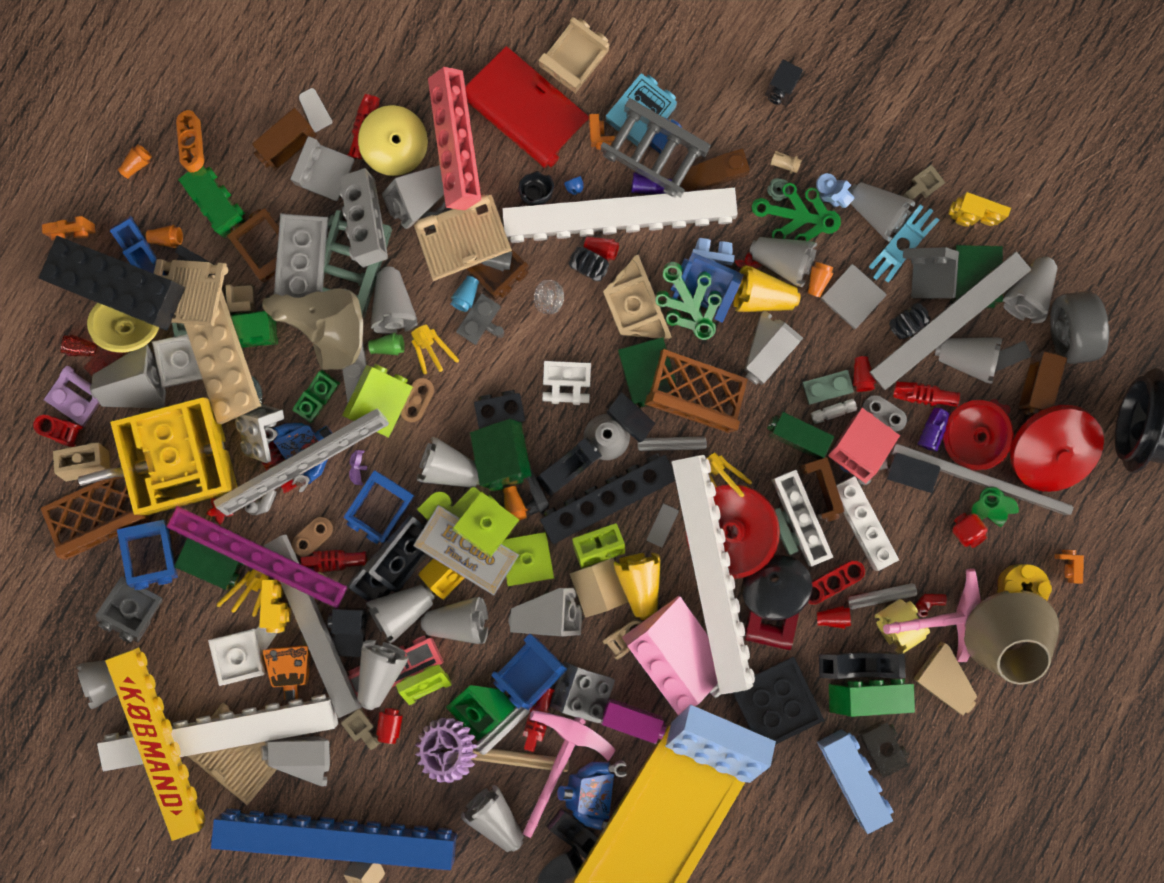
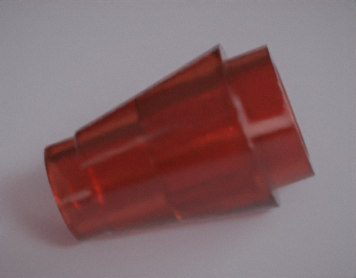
M73 334L69 336L64 335L60 352L66 354V356L95 357L97 344Z

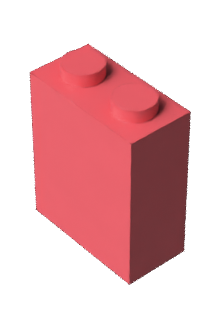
M861 408L851 419L828 456L866 484L876 475L900 435L874 417L873 414Z

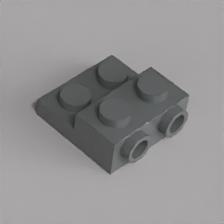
M121 576L95 615L99 622L98 626L107 632H110L112 629L119 632V637L127 643H131L132 640L138 643L151 624L150 620L163 599L146 589L135 590L134 587L131 588L127 585L126 578Z

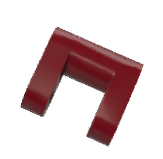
M749 609L744 641L790 651L793 645L799 613L790 618L783 619L782 627L761 623L762 618L755 615Z

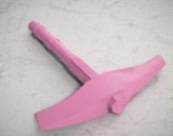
M966 569V583L956 613L885 624L883 626L884 633L898 634L904 631H918L919 629L956 625L958 630L956 659L958 662H967L970 655L964 643L965 623L972 610L981 602L975 569Z
M534 710L531 712L530 720L548 725L565 740L524 829L523 835L531 838L536 826H538L537 824L546 804L549 802L552 791L575 745L590 747L607 761L610 760L616 751L603 737L584 726L586 721L582 718L575 717L574 720L551 713Z

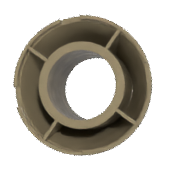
M1023 590L1022 593L1004 591L986 598L972 610L965 623L964 643L969 655L980 666L1010 683L1029 684L1043 677L1050 667L1059 636V620L1051 604L1043 597ZM1028 642L1019 649L1007 650L1014 644Z

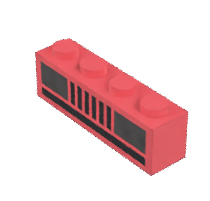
M424 635L413 640V646L405 649L404 645L399 647L406 652L405 656H409L392 687L400 683L405 677L415 676L429 666L440 665L444 662L432 637L426 639ZM360 666L348 671L350 675L348 678L356 696H358Z

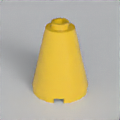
M745 265L739 273L744 274L733 299V306L737 307L735 311L793 310L795 306L799 305L800 293H798L796 287L751 266Z
M644 553L629 555L620 558L619 564L616 561L613 562L615 572L634 616L640 617V620H646L658 611L660 557L656 553H651L652 557H645Z

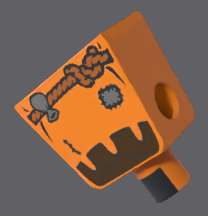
M308 646L267 648L263 650L271 686L283 687L284 700L298 699L297 685H305L309 681L311 653Z

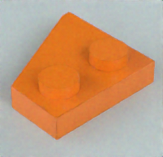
M83 216L75 217L76 221L73 222L60 220L42 224V233L51 237V240H55L56 235L62 238L74 235V238H87L88 234L96 233L95 224Z

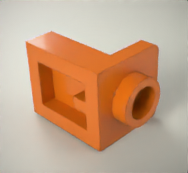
M590 114L591 147L601 150L603 142L611 146L614 136L600 137V135H604V121H599V114Z
M1062 550V554H1055V559H1068V564L1065 565L1064 569L1065 578H1068V583L1083 584L1084 555H1076V550Z

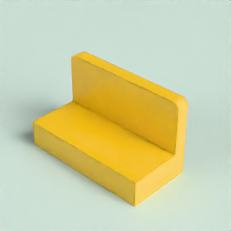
M434 558L418 574L424 583L443 600L465 578Z

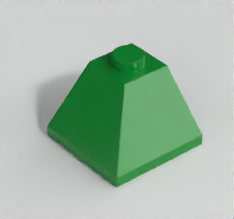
M470 685L446 706L458 721L464 722V727L470 728L469 733L475 736L477 742L496 727L516 707L499 689Z

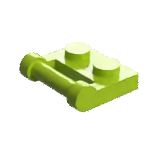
M439 664L429 666L415 676L405 677L400 683L396 684L398 693L408 705L416 703L417 699L442 687L452 686L448 674L444 672Z

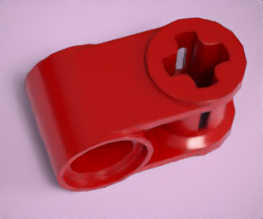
M49 415L38 416L33 424L34 430L39 435L68 447H76L75 440L79 430L83 429V426ZM49 419L52 426L48 432H45L42 427L43 422Z

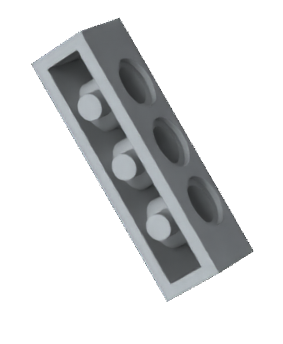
M366 168L341 176L339 192L344 201L342 211L347 220L345 230L351 247H349L350 257L362 267L388 259L375 178Z

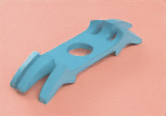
M920 204L885 249L870 264L869 268L873 269L883 257L886 258L874 275V279L877 280L893 264L894 267L885 278V281L889 282L906 260L903 258V251L899 250L896 245L899 238H906L910 243L909 248H916L928 232L939 222V219L935 218L923 231L920 230L932 214L933 210L931 208L913 224L912 222L923 209V206Z

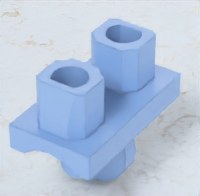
M828 173L818 177L816 186L818 191L821 192L819 193L821 201L830 202L833 207L840 205L842 208H846L854 200V196L848 191L851 184L847 180H836L832 174Z
M698 239L692 252L716 263L732 266L735 255H732V243L719 242L718 253L709 251L711 240Z

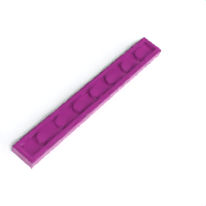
M176 507L167 525V528L335 608H338L348 588L181 507Z

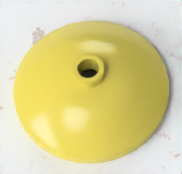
M394 105L380 107L371 112L360 127L358 134L360 153L365 162L373 170L388 176L406 174L414 170L421 163L427 151L428 139L423 123L417 115L404 107ZM393 135H397L399 137L398 144L393 143Z
M99 303L93 307L87 320L88 331L92 340L103 349L113 352L137 350L148 344L155 337L159 327Z

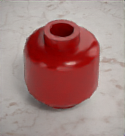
M963 513L954 520L956 525L953 527L952 532L964 547L971 546L973 549L987 539L988 529L977 514L967 515Z

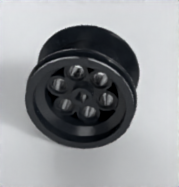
M1159 368L1151 369L1144 376H1140L1132 382L1119 409L1115 428V450L1117 456L1123 461L1126 470L1130 473L1141 471L1150 461L1164 464V372Z

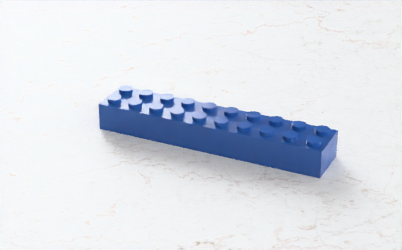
M226 809V812L221 813L213 822L211 849L451 870L455 860L457 833H453L452 829L438 828V831H431L426 826H414V829L405 828L403 824L395 823L391 824V827L381 826L380 822L369 821L365 825L358 824V821L353 819H345L343 823L334 822V818L330 817L311 820V816L297 815V818H288L285 813H273V816H266L262 811H250V814L240 813L241 810Z

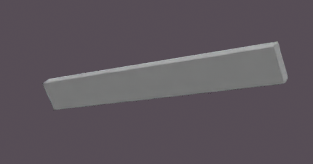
M1014 252L924 326V328L870 371L871 375L886 390L1031 271L1030 267L1017 252Z
M378 409L371 411L214 500L215 507L226 516L234 513L294 479L296 476L303 474L386 427L389 424L387 418Z
M895 444L890 451V454L893 455L900 453L938 465L941 468V472L984 487H997L1003 494L1063 515H1071L1074 508L1070 504L899 444Z
M282 535L264 545L265 548L299 564L287 535ZM280 582L338 718L361 708L314 597Z

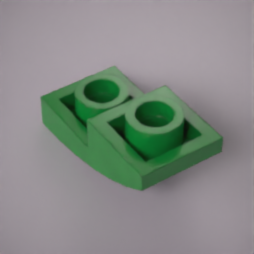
M320 370L308 389L302 393L292 410L309 423H312L330 400L340 382L323 370Z

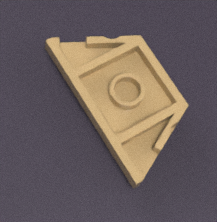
M636 255L603 291L620 336L656 339L663 337L664 339H671L672 336L661 309L655 302L656 297L640 257Z

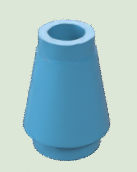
M466 276L465 280L451 296V305L463 312H467L469 308H472L479 281L474 277Z

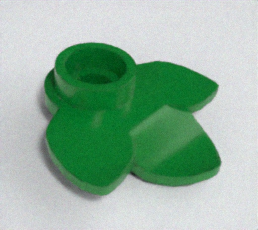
M986 487L981 491L980 499L973 504L972 514H977L981 520L988 516L992 522L1002 527L1007 521L1008 514L1019 513V507L1013 498L1005 496L999 488Z

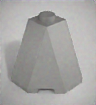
M440 165L395 178L382 193L390 215L394 219L400 218L402 220L401 225L405 229L410 228L444 195Z
M765 310L759 316L744 369L748 373L746 377L755 385L757 383L763 385L803 339V337L780 319L772 321L770 319L772 315Z
M146 344L93 374L90 392L94 399L97 398L101 406L165 407L166 391L165 388L161 387L156 358L149 346Z
M559 588L511 608V614L509 615L510 632L551 636L581 635L582 610L580 605H576L573 598L576 597L574 588Z
M322 736L282 738L265 741V746H261V758L265 760V764L269 767L319 786H327V777H323L324 772L329 771L330 767L329 740Z

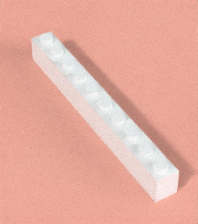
M735 188L684 192L681 198L677 195L674 198L668 194L502 208L504 230L507 239L511 243L524 242V238L542 241L547 240V236L555 235L558 239L570 238V234L580 233L581 237L594 235L593 232L603 231L605 235L615 234L617 230L626 229V232L631 233L638 232L640 228L649 227V230H661L663 226L672 225V228H684L689 223H695V226H707L712 221H718V224H729L737 217Z
M705 455L672 461L720 695L745 691L753 687L752 683H754L755 677L753 670L749 669L748 665L750 653L748 646L744 645L743 641L745 629L743 623L739 622L738 613L740 612V605L738 599L734 598L733 589H735V581L733 576L729 574L730 557L728 552L724 550L725 534L719 526L720 510L717 505L715 506L713 497L716 495L713 482H710L708 474L711 472L708 459H705Z
M325 694L311 697L312 700L303 702L302 699L288 701L289 705L280 706L279 703L266 705V709L263 710L251 707L242 710L241 714L234 715L233 711L221 713L219 718L211 719L210 716L199 717L193 723H188L187 720L177 721L173 723L171 735L174 742L176 741L180 747L181 754L179 756L184 757L330 730L338 725V720L330 697L326 698ZM131 730L127 731L128 735L119 736V733L105 735V739L97 743L103 771L143 764Z

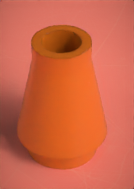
M137 144L136 147L130 149L118 171L125 178L129 179L134 173L148 165L152 156L144 147Z
M175 225L147 230L146 241L148 244L176 248V246L181 245L183 242L182 229Z
M815 262L814 267L811 266L808 294L821 298L822 292L834 274L832 273L833 267L819 262Z
M516 486L504 488L505 509L519 520L525 519L528 510L525 508V504Z

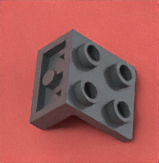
M946 247L903 249V258L911 260V264H913L911 297L915 299L955 298L959 251Z
M564 661L563 665L567 670L557 680L550 707L567 715L600 723L615 679L582 669Z

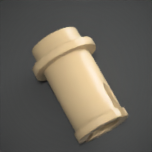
M775 151L771 165L789 170L790 174H792L793 172H798L802 160L798 159V156L794 158Z

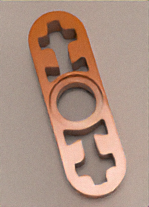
M186 110L181 112L176 119L179 160L187 171L196 172L204 164L201 122L193 111ZM195 137L192 144L185 145L189 138Z

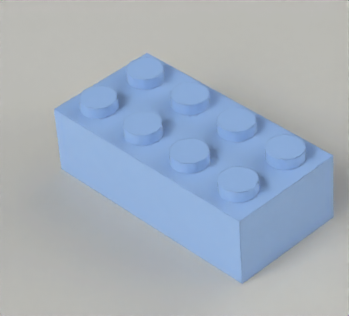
M689 705L671 722L665 747L672 749L676 754L693 758L699 764L709 765L720 773L730 774L741 782L750 783L771 766L776 741L693 705Z
M841 729L818 741L817 743L861 828L869 834L892 822L893 819L890 814L893 813V810L887 799L885 800L883 796H880L879 793L882 792V789L877 779L869 775L868 771L871 770V767L866 758L858 753L857 750L860 749V746L854 735L852 736L850 732L847 734Z

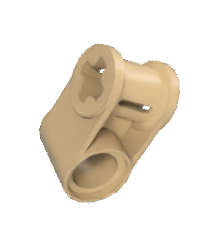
M631 620L602 641L613 651L616 660L630 651L622 637L630 632L632 625H639L643 622L642 620Z

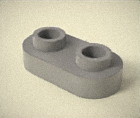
M871 396L864 401L862 408L892 428L893 431L897 432L905 427L907 422L905 413L880 396ZM873 403L879 405L877 412L872 410ZM892 416L899 418L898 424L892 423Z

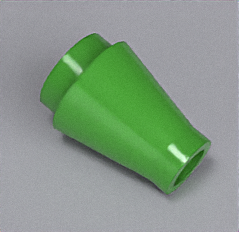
M396 333L375 340H369L368 343L371 354L398 356L405 349L402 334Z

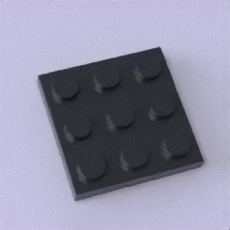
M794 656L755 674V681L750 689L733 692L750 730L776 741L775 745L825 721Z

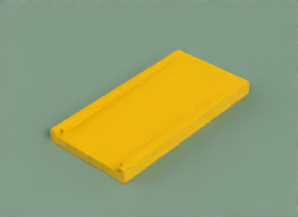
M670 725L667 726L662 740L659 739L571 883H687L745 782L739 781L730 774L720 773L709 765L699 764L693 758L686 755L676 754L672 749L665 747L670 730Z

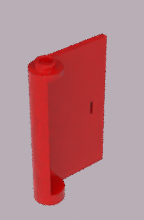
M507 46L465 87L467 103L543 168L547 166L552 168L560 158L558 156L560 149L589 120V116Z

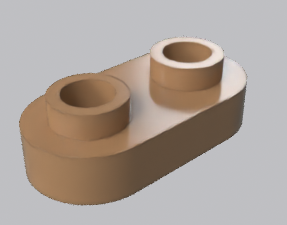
M419 378L411 385L413 388L400 413L407 422L415 423L420 421L434 395V385L425 378ZM422 386L427 387V393L424 395L419 393V388ZM411 407L417 409V413L413 416L408 412Z
M325 517L314 519L293 539V551L303 557L313 554L332 536L334 532L333 523ZM320 524L325 527L323 533L317 531V527ZM303 540L308 544L306 549L300 547V542Z

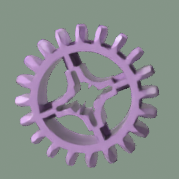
M440 718L438 721L430 722V726L423 728L425 733L418 735L422 741L416 744L420 748V752H417L415 755L421 756L418 764L425 766L422 772L425 774L429 773V778L437 779V782L446 781L450 783L454 780H460L463 778V775L470 773L468 767L475 765L471 758L478 756L473 753V749L477 745L472 744L471 741L475 736L468 735L470 728L463 727L464 722H456L454 718ZM446 748H452V751L441 752V750Z

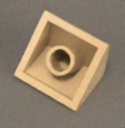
M614 558L570 573L585 618L628 603V599L614 569Z

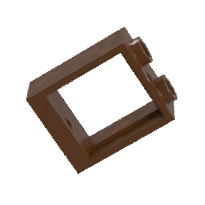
M294 107L252 143L256 149L253 154L266 168L271 166L276 171L304 147L308 136L315 138L317 135L310 124Z
M264 208L263 210L258 209L251 213L250 219L245 223H238L232 227L231 233L227 236L259 280L266 283L276 274L277 257L262 268H259L238 240L265 219L279 236V225Z
M1045 351L1031 357L1018 405V410L1024 411L1023 415L1032 417L1036 413L1054 406L1067 360L1066 357Z

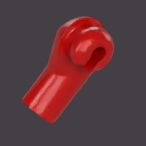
M924 594L915 604L918 611L917 616L921 618L927 617L928 611L933 605L946 606V594Z

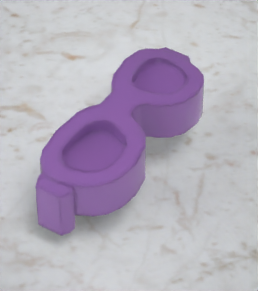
M356 450L350 458L352 468L349 472V477L354 485H363L360 470H367V466L360 464L362 453L365 452L364 450Z

